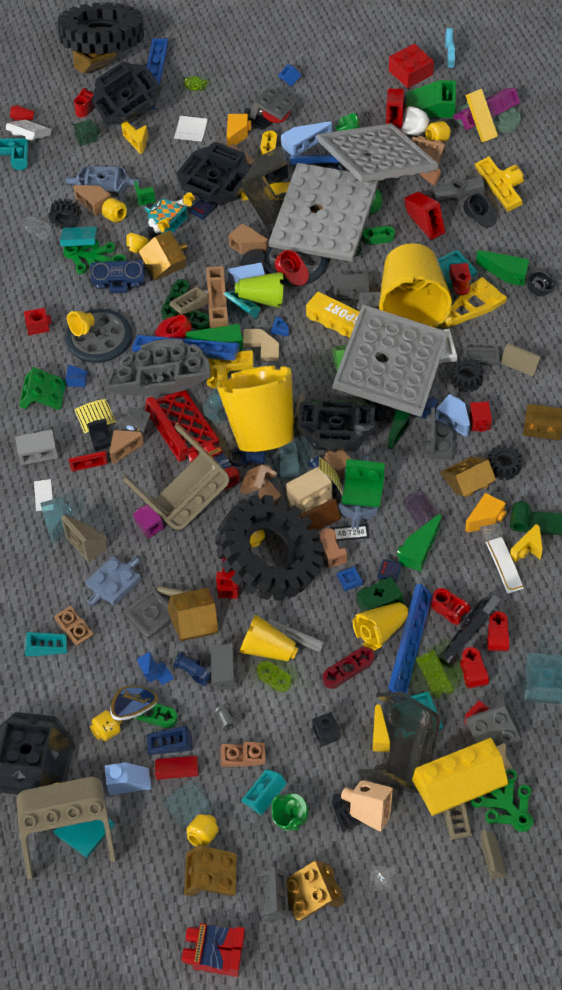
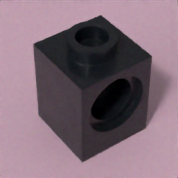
M332 712L312 719V730L320 747L340 740V729Z

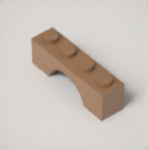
M224 266L206 267L210 328L228 326L227 303L224 292H226Z

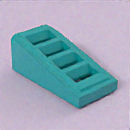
M26 633L25 656L67 653V634ZM58 640H60V647H56ZM48 641H52V647L48 646Z

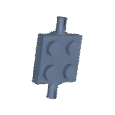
M112 556L85 581L86 585L95 593L87 600L88 604L93 607L94 604L102 599L115 606L141 581V576L133 571V568L140 563L139 559L133 557L130 562L125 564Z

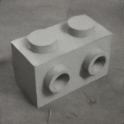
M43 430L15 437L21 465L58 458L52 430Z

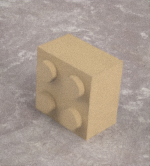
M319 466L286 484L287 505L290 509L295 505L302 510L298 516L299 519H301V514L332 500V482L323 472L319 471Z

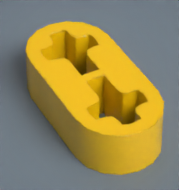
M266 131L262 135L261 155L264 158L275 156L277 134L274 131Z

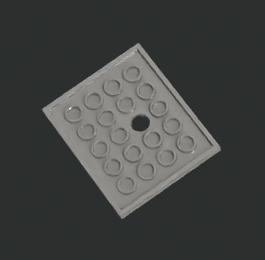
M392 123L317 135V141L362 183L438 170V163Z
M297 163L268 242L269 247L353 262L379 180L362 183L349 171ZM313 205H320L323 207V209L319 210L317 213H312L310 211V207Z
M362 304L332 388L422 417L449 332ZM380 353L385 354L389 361L379 362L375 356L380 355Z

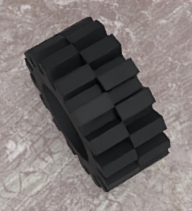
M61 198L58 201L55 200L51 204L49 220H51L52 224L55 223L56 227L61 226L60 229H63V227H77L81 215L80 206H77L76 202L72 203L73 200L67 201L65 198L63 201Z
M463 358V361L458 359L457 363L454 362L453 366H451L450 382L454 388L458 387V391L464 389V392H467V389H470V392H473L474 388L477 390L482 385L484 369L481 363L478 364L477 360L472 362V358H469V361L466 358ZM463 372L472 373L474 376L471 378H464L460 374Z
M503 444V447L497 445V449L493 447L492 451L489 452L488 460L495 478L499 476V480H502V477H505V480H509V476L513 479L515 475L519 474L522 465V455L518 453L517 448L513 450L512 445L508 448L507 444ZM499 459H508L512 464L503 466L497 461Z

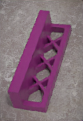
M515 87L503 89L485 99L491 117L521 103ZM470 107L453 115L454 120H462L465 130L476 126Z

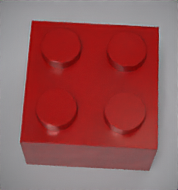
M415 43L389 56L388 71L407 88L433 75L434 60Z

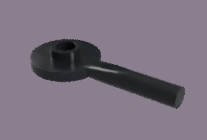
M259 249L249 250L242 256L241 262L243 266L262 263L265 272L269 274L278 272L265 263V255Z

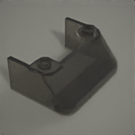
M282 145L257 157L241 182L244 193L269 230L274 229L286 192L276 196L264 175L288 164ZM314 205L310 207V211H315Z
M403 692L377 693L376 697L389 705L387 717L389 722L396 727L387 765L377 764L374 769H358L357 774L376 784L410 793H419L412 778L417 767L432 761L440 726L439 716L436 712Z

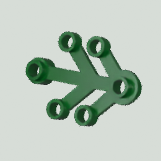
M96 239L95 245L65 246L63 249L64 256L73 260L78 274H85L87 271L86 265L81 262L79 257L85 258L89 266L90 263H96L95 261H126V257L122 254H117L113 258L100 255L105 252L113 253L116 249L115 244L112 242H108L100 247L98 239ZM89 248L93 249V250L88 251V252H87V251H84V250L89 249Z
M508 769L505 771L506 776L511 774L514 778H507L508 785L505 786V793L500 789L494 790L490 793L496 799L484 798L482 795L477 797L481 800V803H475L473 799L471 800V805L474 808L504 809L510 815H499L496 810L490 809L485 814V821L488 824H509L518 832H527L533 826V818L527 812L531 788L528 785H521L519 787L518 796L520 804L518 810L513 805V790L517 773L513 769ZM521 790H526L528 794H522ZM492 814V815H494L496 818H495V819H489V818H488V815ZM524 818L526 823L519 822V819Z

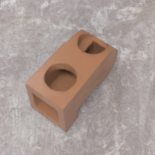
M329 528L323 529L320 532L319 542L323 543V556L328 568L347 563L345 548L339 549L335 531Z

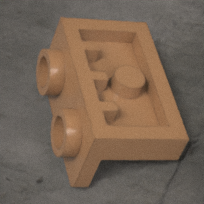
M418 136V138L412 137V141L440 165L443 152L445 153L446 150L445 144L438 140L429 141L422 136Z
M265 464L246 471L239 492L249 494L260 490L265 485V477L268 479L276 477L277 472Z

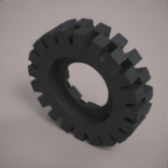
M100 2L92 3V6L83 4L80 5V8L72 7L69 8V11L65 10L62 12V15H59L57 20L59 42L65 48H71L72 51L76 52L82 50V53L90 54L95 50V54H103L104 50H107L108 53H115L117 49L124 51L128 50V46L132 48L137 46V43H141L144 38L143 14L138 9L134 10L132 6L125 7V4L117 3L115 6L110 2H105L104 5H100Z
M253 495L247 500L245 498L240 500L220 523L215 541L216 545H220L216 550L218 559H226L221 565L226 573L236 572L231 580L237 585L243 581L247 582L244 591L253 595L259 589V598L266 600L272 595L274 601L284 600L286 596L289 599L293 598L313 581L323 564L324 557L320 556L324 552L323 543L316 542L320 538V534L317 528L308 530L313 522L308 516L299 519L298 516L302 510L295 505L288 511L286 510L288 501L279 498L274 504V499L271 495H263L261 499L259 495ZM265 529L273 531L282 537L289 551L287 561L281 566H268L259 556H254L250 545V538L254 532Z

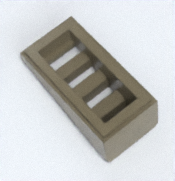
M197 286L170 302V306L181 315L209 304L208 295Z
M465 803L443 812L450 840L472 836ZM460 811L461 814L451 816L450 812ZM462 819L463 823L452 824V820ZM465 827V831L454 833L455 828Z

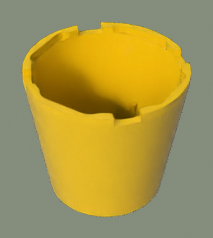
M415 243L396 247L385 259L379 310L434 328L442 324L450 314L452 300L435 253L427 246Z
M275 366L255 367L232 373L231 378L227 380L226 377H223L217 381V390L240 450L259 452L275 449L290 443L294 439L292 371L289 367L282 366L280 369H275Z

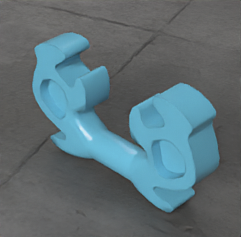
M446 28L445 48L448 49L447 67L454 68L455 45L453 28Z

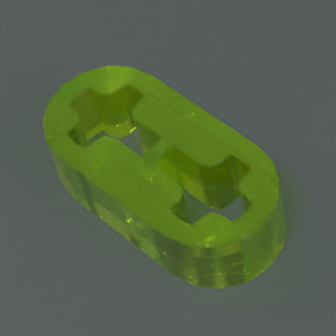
M263 661L258 664L256 670L257 677L262 682L282 693L287 692L291 688V677L288 673L269 661ZM262 669H269V673L262 674ZM278 680H286V684L282 683L281 685H279Z

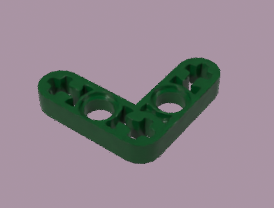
M179 279L173 284L161 309L163 320L181 315L170 306V302L172 299L178 298L190 291L187 280ZM193 310L182 314L190 316L189 321L194 329L203 330L210 327V318L206 313Z

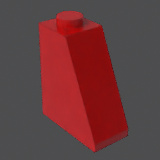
M388 88L386 124L392 123L397 128H402L404 89Z
M418 191L404 197L407 213L430 240L445 234L439 202Z

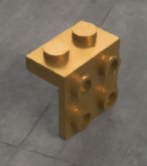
M528 404L523 436L560 441L562 434V408Z
M315 860L287 878L288 902L295 919L298 921L304 920L326 905L339 907L345 903L342 897V889L335 881L334 870L328 863Z

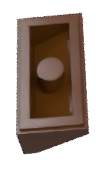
M335 499L301 514V519L308 516L313 522L308 530L316 528L320 530L341 519Z

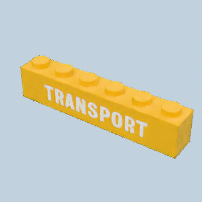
M317 291L306 305V316L310 320L317 321L326 328H331L343 336L351 337L359 311Z

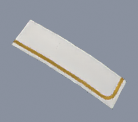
M502 537L487 541L486 545L493 557L507 594L524 589Z

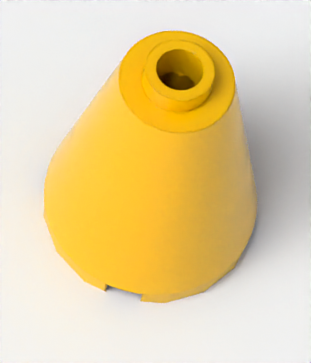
M398 602L360 612L355 615L356 617L352 621L354 632L357 638L361 637L365 641L362 644L364 647H369L375 651L406 622L409 610L404 604Z
M254 615L239 652L289 661L290 658L294 659L298 648L295 647L296 642L260 616Z

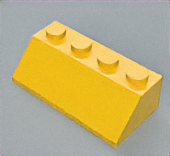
M492 738L419 766L415 769L412 778L432 816L508 785L502 755Z

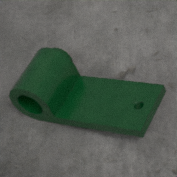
M519 501L512 505L509 527L513 531L527 533L537 524L540 527V534L562 535V513L533 512L531 506L524 501Z

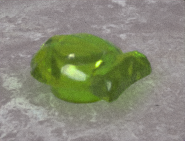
M189 76L185 78L184 82L185 87L192 91H202L208 84L206 80H202L198 76Z

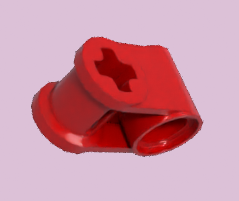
M83 88L78 96L74 98L75 114L80 118L87 117L95 107L92 103L94 92L88 91L87 88Z
M468 263L449 265L450 279L452 280L455 293L459 295L468 294L470 292L469 282L471 280Z
M438 588L433 593L432 609L454 625H459L463 615L471 610L466 601L458 598L445 588Z
M495 611L489 618L488 651H509L508 618L501 611Z
M474 647L465 648L462 653L460 666L467 689L488 685V673L484 667L479 650Z

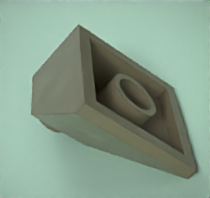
M66 515L61 516L66 538L88 562L107 550V538L102 532H98L94 527Z

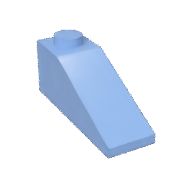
M329 121L294 127L281 135V147L291 156H297L319 143L317 141L318 134L332 132V123Z

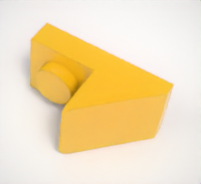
M128 122L122 123L123 136L142 154L148 139L147 126L145 125L136 130Z
M537 524L511 548L510 556L515 563L520 558L524 559L529 552L541 559L542 541L540 527Z

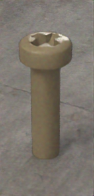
M303 394L298 396L296 413L293 414L295 424L298 423L300 403L305 402L306 396Z
M158 586L157 588L159 594L168 596L193 591L192 589L183 591L164 586Z

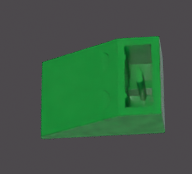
M439 80L408 91L406 94V108L409 106L424 111L428 117L454 118L456 81Z

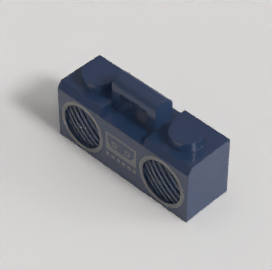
M143 260L90 263L91 284L96 289H106V286H109L110 294L128 293L127 285L138 288L145 284ZM123 283V286H113V284Z

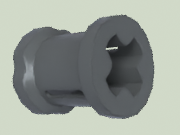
M229 703L222 704L214 710L213 714L222 723L223 731H229L239 724L238 718H235L231 712Z

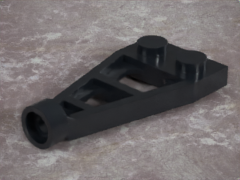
M496 595L481 599L469 613L445 650L439 655L438 660L443 665L451 668L456 661L455 654L487 616L495 613L498 609L496 605L500 601Z

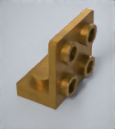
M197 845L186 853L184 895L193 897L204 890L234 896L236 894V853Z

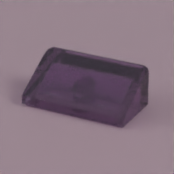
M424 493L408 494L403 502L419 528L438 515Z

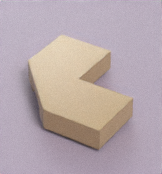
M244 329L243 347H261V361H279V343L262 329Z

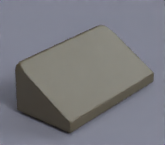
M507 343L501 363L534 376L539 368L541 356Z
M482 830L480 842L489 877L491 880L506 877L497 837L487 830Z

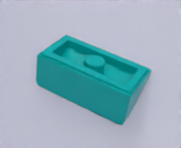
M235 290L224 292L225 297L254 319L257 318L261 309L250 300L238 297V293H235Z
M266 769L242 798L241 802L258 814L263 815L273 799L279 795L287 783L281 774Z

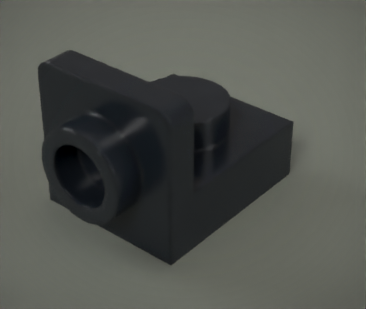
M101 419L88 423L87 426L94 450L111 447L112 441L106 420Z

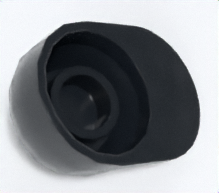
M473 193L466 198L463 209L468 217L475 219L481 226L486 228L495 225L497 213L484 195Z

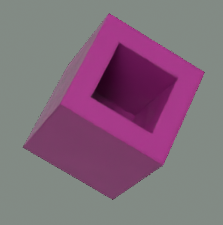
M148 504L138 508L133 513L135 523L148 539L164 529L162 519Z

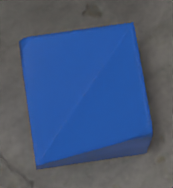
M289 64L278 74V77L289 86H292L301 76Z
M68 365L66 374L67 386L86 387L88 372Z
M151 652L137 658V662L148 682L162 677V673Z

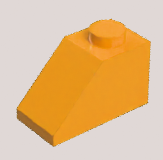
M228 114L227 146L229 147L232 144L237 145L248 137V131H251V121H248V114Z
M485 493L466 520L465 531L473 532L495 527L506 516V503Z

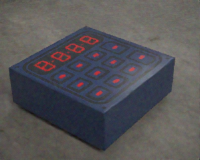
M199 200L190 208V213L202 220L214 211V206L204 200Z
M383 559L377 578L387 579L392 577L395 583H397L402 563Z

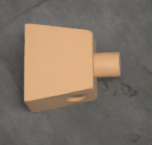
M363 780L359 782L354 790L345 787L341 799L351 802L350 814L352 817L381 832L390 819L393 788Z

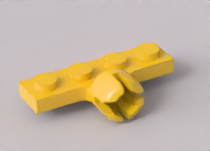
M487 157L475 163V169L507 212L523 205L521 198L513 189V187L524 182L521 169H517L519 168L518 165H512L504 170H499L492 159Z
M253 350L238 352L235 361L207 358L211 369V376L206 379L207 385L212 389H217V381L223 377H226L227 380L230 371L254 368Z

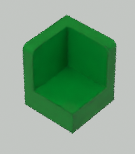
M134 181L139 206L155 203L153 187L139 189L138 182Z

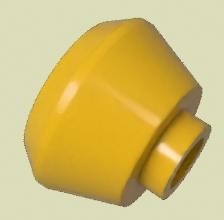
M129 233L126 236L127 247H130L129 251L139 254V251L149 243L147 238L138 234Z

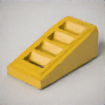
M376 704L373 751L390 752V739L381 705Z

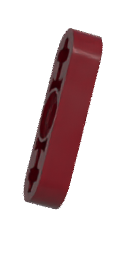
M361 647L326 669L323 673L324 686L329 689L337 688L370 667L374 662L373 650L369 647ZM361 655H364V656H368V655H369V659H368V660H366L365 658L361 659ZM351 664L354 666V670L346 672L343 670V666ZM328 676L335 677V681L328 680Z

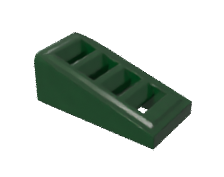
M396 410L388 436V448L393 449L409 427L410 413Z

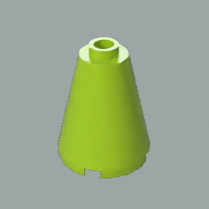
M277 272L239 279V282L235 283V293H238V297L281 308L283 285L280 283V279H283V273Z

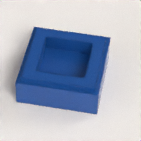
M355 566L337 573V578L344 591L363 585V581Z

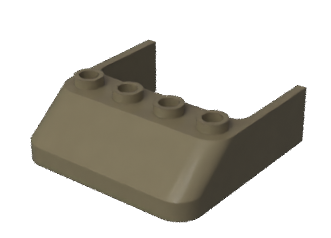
M177 422L175 429L200 452L199 455L157 497H150L127 474L123 476V481L173 529L180 530L192 521L228 485L229 477L219 463Z
M87 777L28 789L19 793L16 800L18 825L28 880L35 879L28 842L29 834L88 821H103L111 862H116L103 784L98 778Z

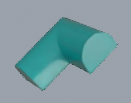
M26 138L0 139V156H11L10 162L14 169H26L28 165L29 140Z

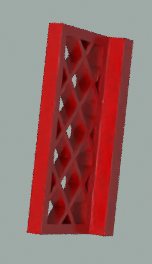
M185 390L158 399H154L153 396L146 398L145 411L151 413V421L179 462L186 460V456L189 453L198 452V450L194 446L191 448L186 446L185 443L188 440L174 428L177 422L188 433L191 431L200 434L199 438L194 439L203 448L210 443L214 446L219 444L220 440ZM183 397L185 399V404L177 402L175 400L177 398ZM160 404H169V409L160 407ZM176 406L183 409L181 413H179L176 411H172V407ZM185 409L193 411L194 416L184 414ZM168 416L178 417V421H171L168 419ZM181 419L191 421L190 425L180 423ZM196 422L202 424L203 428L199 429L192 426ZM205 435L211 437L212 440L205 441L201 440V438Z

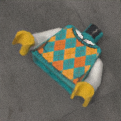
M189 192L179 201L161 199L156 205L147 203L145 212L148 213L149 226L154 228L155 233L160 232L163 234L171 230L173 234L188 218L187 206L192 205L195 197Z

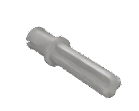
M271 618L269 619V624L294 642L317 652L323 649V641L290 628L289 624L284 625Z

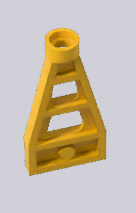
M481 277L470 285V292L468 294L461 295L450 308L449 316L440 326L447 329L450 326H455L491 312L505 303L507 297ZM476 295L485 304L474 307L468 300ZM463 306L469 312L460 315L456 310Z

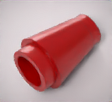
M17 104L15 106L12 105L10 118L14 119V121L33 120L34 110Z

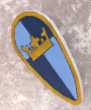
M125 686L120 688L111 702L110 713L112 718L115 720L136 719L139 715L157 704V694L141 686Z

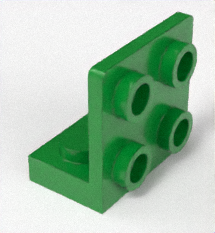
M32 367L24 378L19 407L26 409L30 403L33 404L36 401L60 410L66 380Z
M347 459L342 504L379 508L385 476V463Z

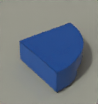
M276 317L271 333L289 337V327L282 318Z

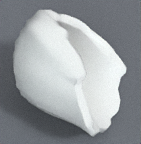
M407 107L402 120V133L412 136H419L425 133L429 124L427 114L418 108Z

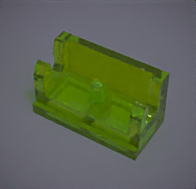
M435 650L415 658L432 694H435L436 698H441L440 694L445 691L447 694L454 693Z

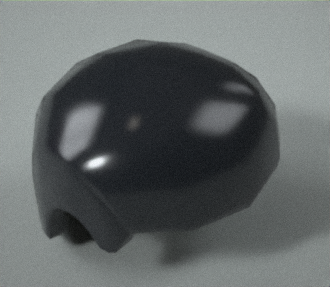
M534 271L528 277L527 287L532 294L544 297L555 287L553 286L554 279L550 278L543 271Z

